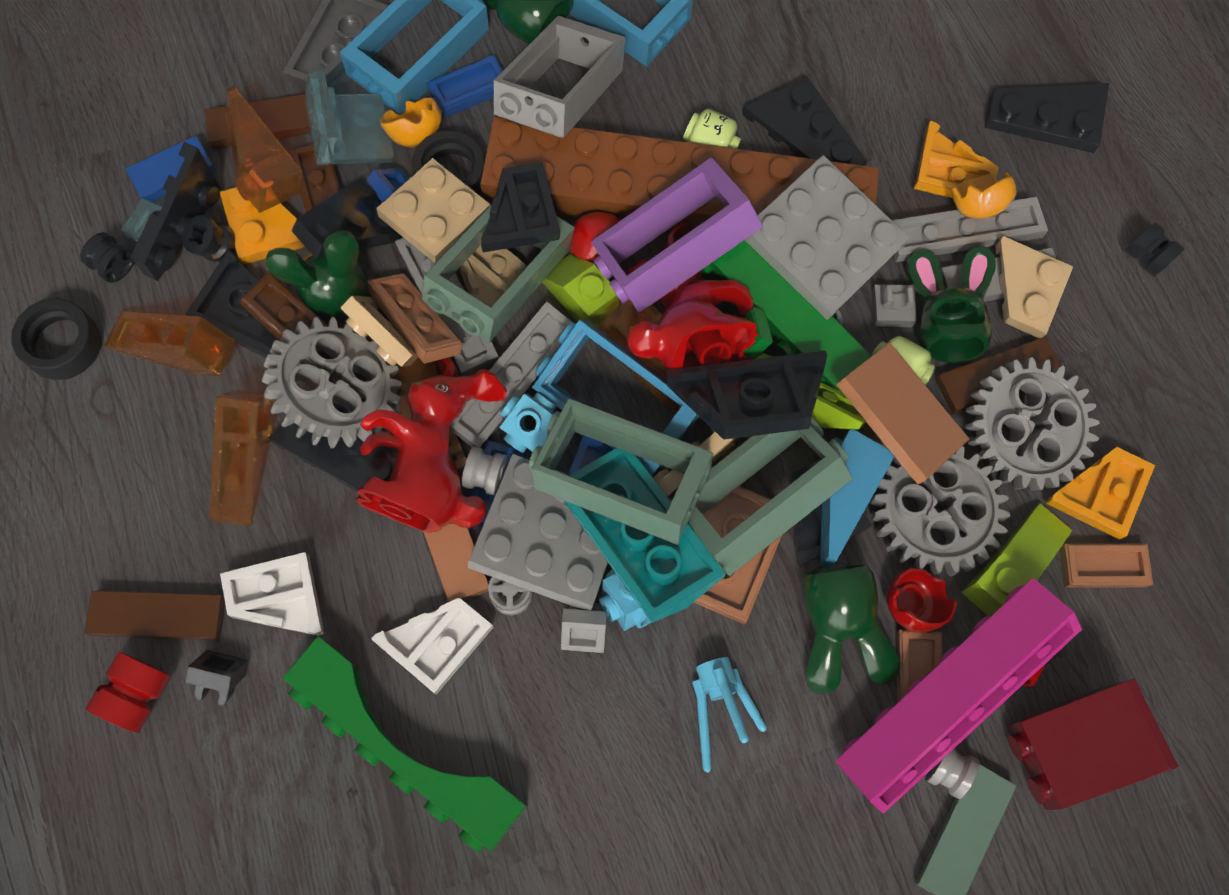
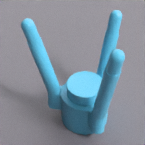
M729 657L717 658L699 665L696 668L699 679L692 682L697 696L702 766L705 772L711 771L706 694H709L711 701L724 698L733 725L742 743L748 742L749 737L733 694L736 692L759 731L765 732L767 730L765 722L741 681L738 669L732 668Z

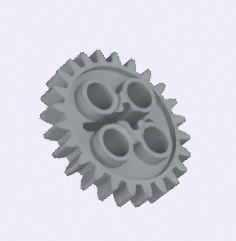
M315 317L310 329L300 321L294 333L286 329L280 339L281 341H274L270 350L272 354H268L264 362V367L267 370H265L262 376V382L269 384L264 393V398L277 399L271 408V413L285 412L286 417L282 426L287 427L296 423L299 426L296 437L300 438L309 431L312 433L313 445H317L321 437L324 436L327 437L330 448H334L341 437L348 447H352L356 436L364 442L369 435H372V431L376 433L382 430V427L379 426L370 431L364 430L361 426V419L379 409L394 411L392 408H395L400 401V397L395 393H397L402 383L392 379L399 368L398 366L386 365L387 362L376 351L379 345L374 340L368 342L366 337L352 332L353 329L347 323L344 329L338 328L335 317H331L327 327H323L318 317ZM317 352L327 353L331 359H324ZM353 373L363 375L368 382L357 379ZM296 382L308 384L312 391L301 389L297 386ZM333 404L343 405L349 413L339 412Z
M1034 358L1021 361V364L1018 360L1007 363L1006 368L1000 366L992 370L993 377L988 376L979 381L984 390L980 389L971 393V397L979 404L966 408V412L976 418L974 422L966 424L965 428L976 431L977 435L968 441V445H980L982 450L978 453L980 455L979 460L988 458L990 461L988 466L991 465L993 467L991 473L1000 470L999 480H1002L1003 483L1011 482L1014 479V489L1019 490L1029 486L1030 491L1043 490L1044 486L1046 489L1059 487V481L1061 483L1072 481L1074 479L1072 472L1083 471L1086 468L1081 459L1094 456V453L1086 444L1099 440V437L1089 432V427L1100 424L1099 420L1088 418V412L1095 409L1096 404H1084L1082 400L1088 394V388L1077 391L1074 386L1079 377L1076 375L1064 379L1065 367L1062 365L1051 370L1050 360L1047 359L1037 363V365ZM1019 389L1025 392L1027 396V405L1021 402L1019 398ZM1055 409L1059 411L1061 415V425L1056 421L1054 417ZM1002 424H1005L1010 430L1011 437L1009 441L1002 434ZM1038 444L1045 450L1044 461L1038 455ZM1019 445H1020V448H1019V456H1018V455L1016 454V451H1017V449H1018V447H1019Z
M962 446L934 472L942 474L947 479L948 488L939 486L935 482L933 474L927 480L920 483L921 486L915 484L913 478L894 457L892 460L893 466H889L883 476L885 479L881 480L876 489L882 494L875 495L870 500V504L881 508L871 517L872 521L884 522L885 525L877 533V536L891 537L892 541L888 544L886 550L889 552L899 547L902 550L899 559L901 564L912 557L915 559L914 568L922 569L926 564H929L931 575L936 576L941 573L943 566H945L948 575L954 576L959 572L960 566L965 572H969L975 568V561L982 564L990 558L987 551L994 552L1001 546L994 537L1000 538L1008 530L998 522L1005 521L1010 517V513L999 509V506L1009 498L1006 495H996L995 490L1003 482L1002 480L990 481L987 478L993 469L991 465L981 470L977 467L980 455L976 454L970 460L964 458L965 450L964 446ZM902 497L912 498L918 505V512H911L903 505ZM941 504L945 510L938 513L934 506ZM964 504L970 506L976 513V520L968 519L963 514L961 506ZM931 529H937L944 534L946 538L945 545H940L933 541L930 534ZM959 531L964 532L965 537H961Z

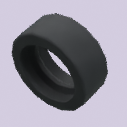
M454 130L439 131L426 137L416 147L412 157L413 175L432 158L435 160L443 155L451 154L463 156L470 160L473 170L462 182L478 195L482 193L480 184L485 164L484 152L478 142L469 135Z
M60 298L41 300L29 306L17 318L12 329L11 345L17 358L39 376L52 380L70 379L83 373L95 361L101 348L100 332L95 322L75 303ZM63 320H72L77 324L78 337L75 344L65 354L53 359H42L36 354L35 343L39 334L47 326Z

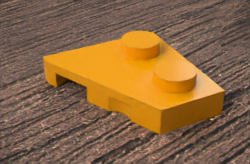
M933 121L929 122L925 130L914 189L953 198L952 186L986 174H993L997 179L999 169L997 165L984 156L974 153L972 148L963 141L959 140L955 144L938 132L941 127L939 124Z
M258 181L220 192L229 227L234 232L237 256L242 265L266 259L268 252L275 248L296 250L305 247L291 231L297 218Z
M1116 447L1049 497L1046 504L1121 540L1128 535L1155 465Z

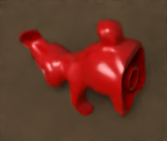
M683 221L672 229L663 242L664 250L691 231V223L689 221ZM640 259L625 272L626 276L648 260ZM700 271L659 299L667 309L657 324L642 321L635 326H630L628 329L627 344L631 353L647 359L657 357L667 370L750 360L743 352L755 343V337L758 335L755 331L757 326L754 322L744 317L723 314L715 307V305L722 302H731L736 305L741 315H745L754 305L748 287L736 280H705Z
M450 357L436 361L443 373L442 375H436L412 383L406 398L411 410L412 420L405 418L395 411L380 409L367 414L361 419V426L366 431H370L378 426L389 430L369 435L360 447L362 455H368L377 446L382 445L396 448L400 452L390 480L385 481L376 476H371L357 489L359 496L355 501L370 511L428 533L438 532L448 524L472 528L479 525L487 513L486 502L478 496L466 497L462 494L461 477L448 448L449 426L462 414L467 401L471 399L487 402L504 401L507 395L506 387L496 374L486 369L479 370L469 376L458 377L459 372Z

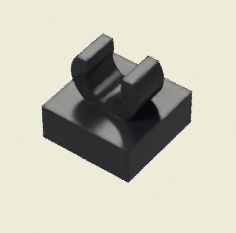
M206 650L188 666L185 683L196 685L194 694L197 700H202L209 693L210 689L217 690L219 692L218 705L223 706L233 696L234 687L246 676L248 660Z

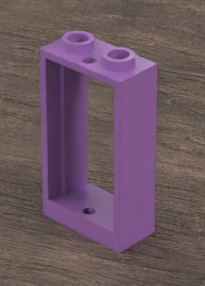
M711 157L591 241L600 255L593 261L606 280L613 276L616 278L609 284L621 302L625 303L630 299L640 313L760 230L763 226L749 199ZM714 197L723 205L724 209L626 276L619 266L625 259Z

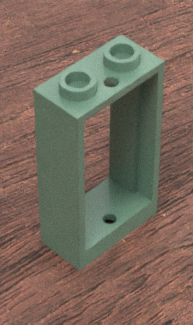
M490 206L424 275L422 300L433 311L445 314L459 323L467 333L479 336L490 343L568 253L575 227L557 217L560 239L533 244L542 251L495 304L489 307L450 282L449 279L480 247L483 233H485L490 217Z
M568 398L561 413L556 411L551 417L547 428V435L549 436L543 447L538 445L531 455L528 468L532 471L534 489L678 545L710 475L713 452ZM574 433H579L684 473L667 513L665 514L555 471Z
M813 418L809 429L752 436L711 468L710 475L688 525L729 577L853 479L845 465L849 460L848 455L834 439L827 443L821 437L824 435V432ZM801 437L822 460L725 537L721 538L703 514Z

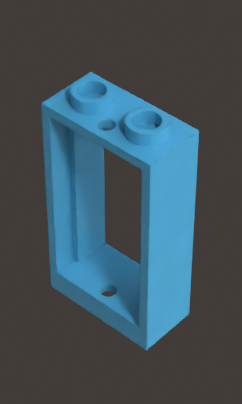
M394 0L340 51L346 75L399 115L403 114L406 109V101L409 100L415 103L428 90L426 82L443 76L489 31L487 6L483 0H441L463 16V18L400 79L371 58L432 0Z
M573 0V8L569 14L583 24L626 37L624 52L647 67L691 20L693 0H654L664 8L643 30L599 0Z
M579 320L576 324L574 322L570 323L558 340L562 345L553 357H546L536 370L535 375L538 379L532 388L561 410L564 408L568 398L580 402L557 385V383L587 340L591 338L682 406L662 433L682 441L699 416L667 387L666 378L592 322ZM636 456L651 476L658 474L663 465Z

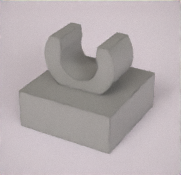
M875 284L871 291L873 327H913L916 323L913 285Z
M594 603L593 611L578 610V608L569 606V609L563 608L561 650L604 653L607 612L602 611L600 603Z

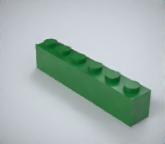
M745 240L700 270L703 277L709 276L712 280H736L748 287L754 301L753 307L765 311L771 337L776 344L774 347L779 356L826 351L827 360L822 383L842 392L836 384L871 357L833 316L826 320Z

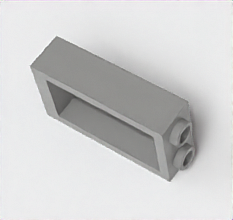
M557 16L494 79V115L564 138L623 71L626 37ZM583 37L587 38L589 43H585ZM558 58L590 69L563 99L530 89Z

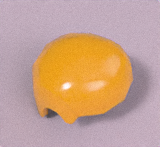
M432 97L423 98L415 103L409 100L406 101L405 112L401 115L394 113L392 110H387L380 119V125L396 144L414 148L426 137L437 132L442 121V111Z
M1008 172L1004 173V178L1000 181L993 174H986L952 186L951 192L954 203L963 216L973 219H986L1001 213L1014 200L1016 184Z

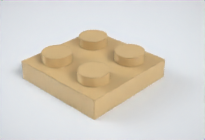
M432 158L376 209L379 218L436 264L491 205Z

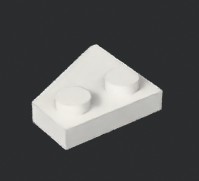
M306 552L220 573L227 615L231 618L317 636L325 634L310 557Z
M457 598L441 605L438 610L408 620V623L387 632L381 631L375 634L372 640L437 695L493 629V625L461 598Z

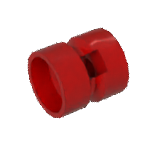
M118 651L105 673L109 679L108 685H98L85 710L107 722L139 734L152 711L148 705L149 700L159 699L171 675Z

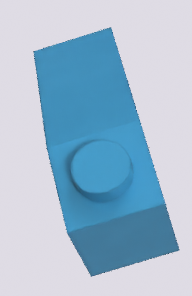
M850 429L843 440L838 437L834 438L849 457L845 465L853 479L822 503L820 566L827 570L837 561L895 457L889 449L854 429Z

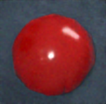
M593 212L583 215L574 224L575 229L569 246L570 252L580 259L594 262L593 260L600 255L591 241L621 220L615 215L606 212Z
M908 568L893 577L889 584L886 599L887 606L893 619L904 629L912 632L928 633L952 621L957 609V601L948 597L946 581L944 579L932 576L924 569Z

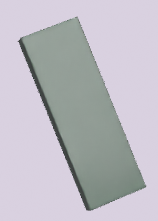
M979 764L977 775L968 792L961 799L955 798L914 884L933 895H966L1015 791L1016 785Z

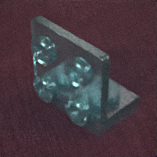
M308 71L305 104L317 165L392 162L394 152L391 138L380 125V119L385 113L382 96L380 94H335L333 87H327L324 71Z

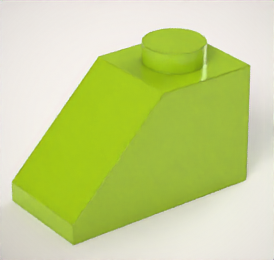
M569 254L562 259L542 282L576 322L588 320L599 328L619 313V298L610 286V281L606 280L595 264Z

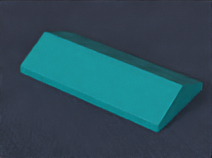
M618 448L569 475L665 514L671 504L669 498L634 454ZM563 500L651 623L688 608L725 577V571L688 524L677 545Z

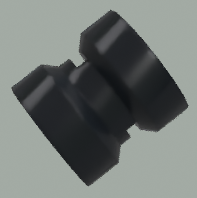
M1155 222L1125 251L1133 258H1140L1145 263V269L1155 277L1180 255L1185 248L1177 241H1170L1165 236V230ZM1159 247L1160 250L1154 255L1153 252Z

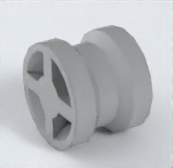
M472 447L465 463L462 487L468 489L475 486L484 488L487 494L495 496L503 478L507 459L506 455L497 453L492 456L485 454L482 448Z
M494 577L489 581V597L496 610L502 614L510 616L521 614L530 605L533 596L532 591Z
M954 748L925 775V780L932 785L941 784L948 788L951 796L961 799L973 784L980 761L971 755L962 756Z

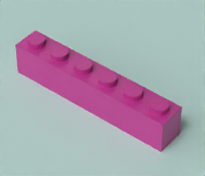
M1034 578L1024 586L1015 588L1007 596L1005 604L992 616L981 619L975 625L972 635L959 647L955 646L949 649L942 656L940 664L930 674L914 681L903 699L894 707H888L877 716L875 725L862 737L851 740L844 747L842 755L835 762L864 796L884 814L1082 630L1074 611Z

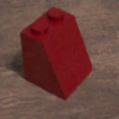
M1135 678L1098 688L1006 726L1010 734L1008 736L1010 749L1014 756L1023 762L1030 777L1027 781L1029 790L1034 799L1039 804H1042L1045 810L1064 809L1179 767Z

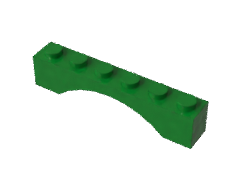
M319 636L282 678L292 686V689L287 694L306 710H309L312 705L316 706L325 714L321 723L338 737L342 738L347 732L357 740L359 744L354 750L373 766H376L381 760L393 770L389 779L408 795L414 789L417 790L428 800L423 807L443 824L448 818L458 824L463 829L458 837L476 852L480 853L484 847L490 852L494 851L528 807L490 776L465 777L442 773L422 765L404 753L384 733L372 714L363 691L360 669Z

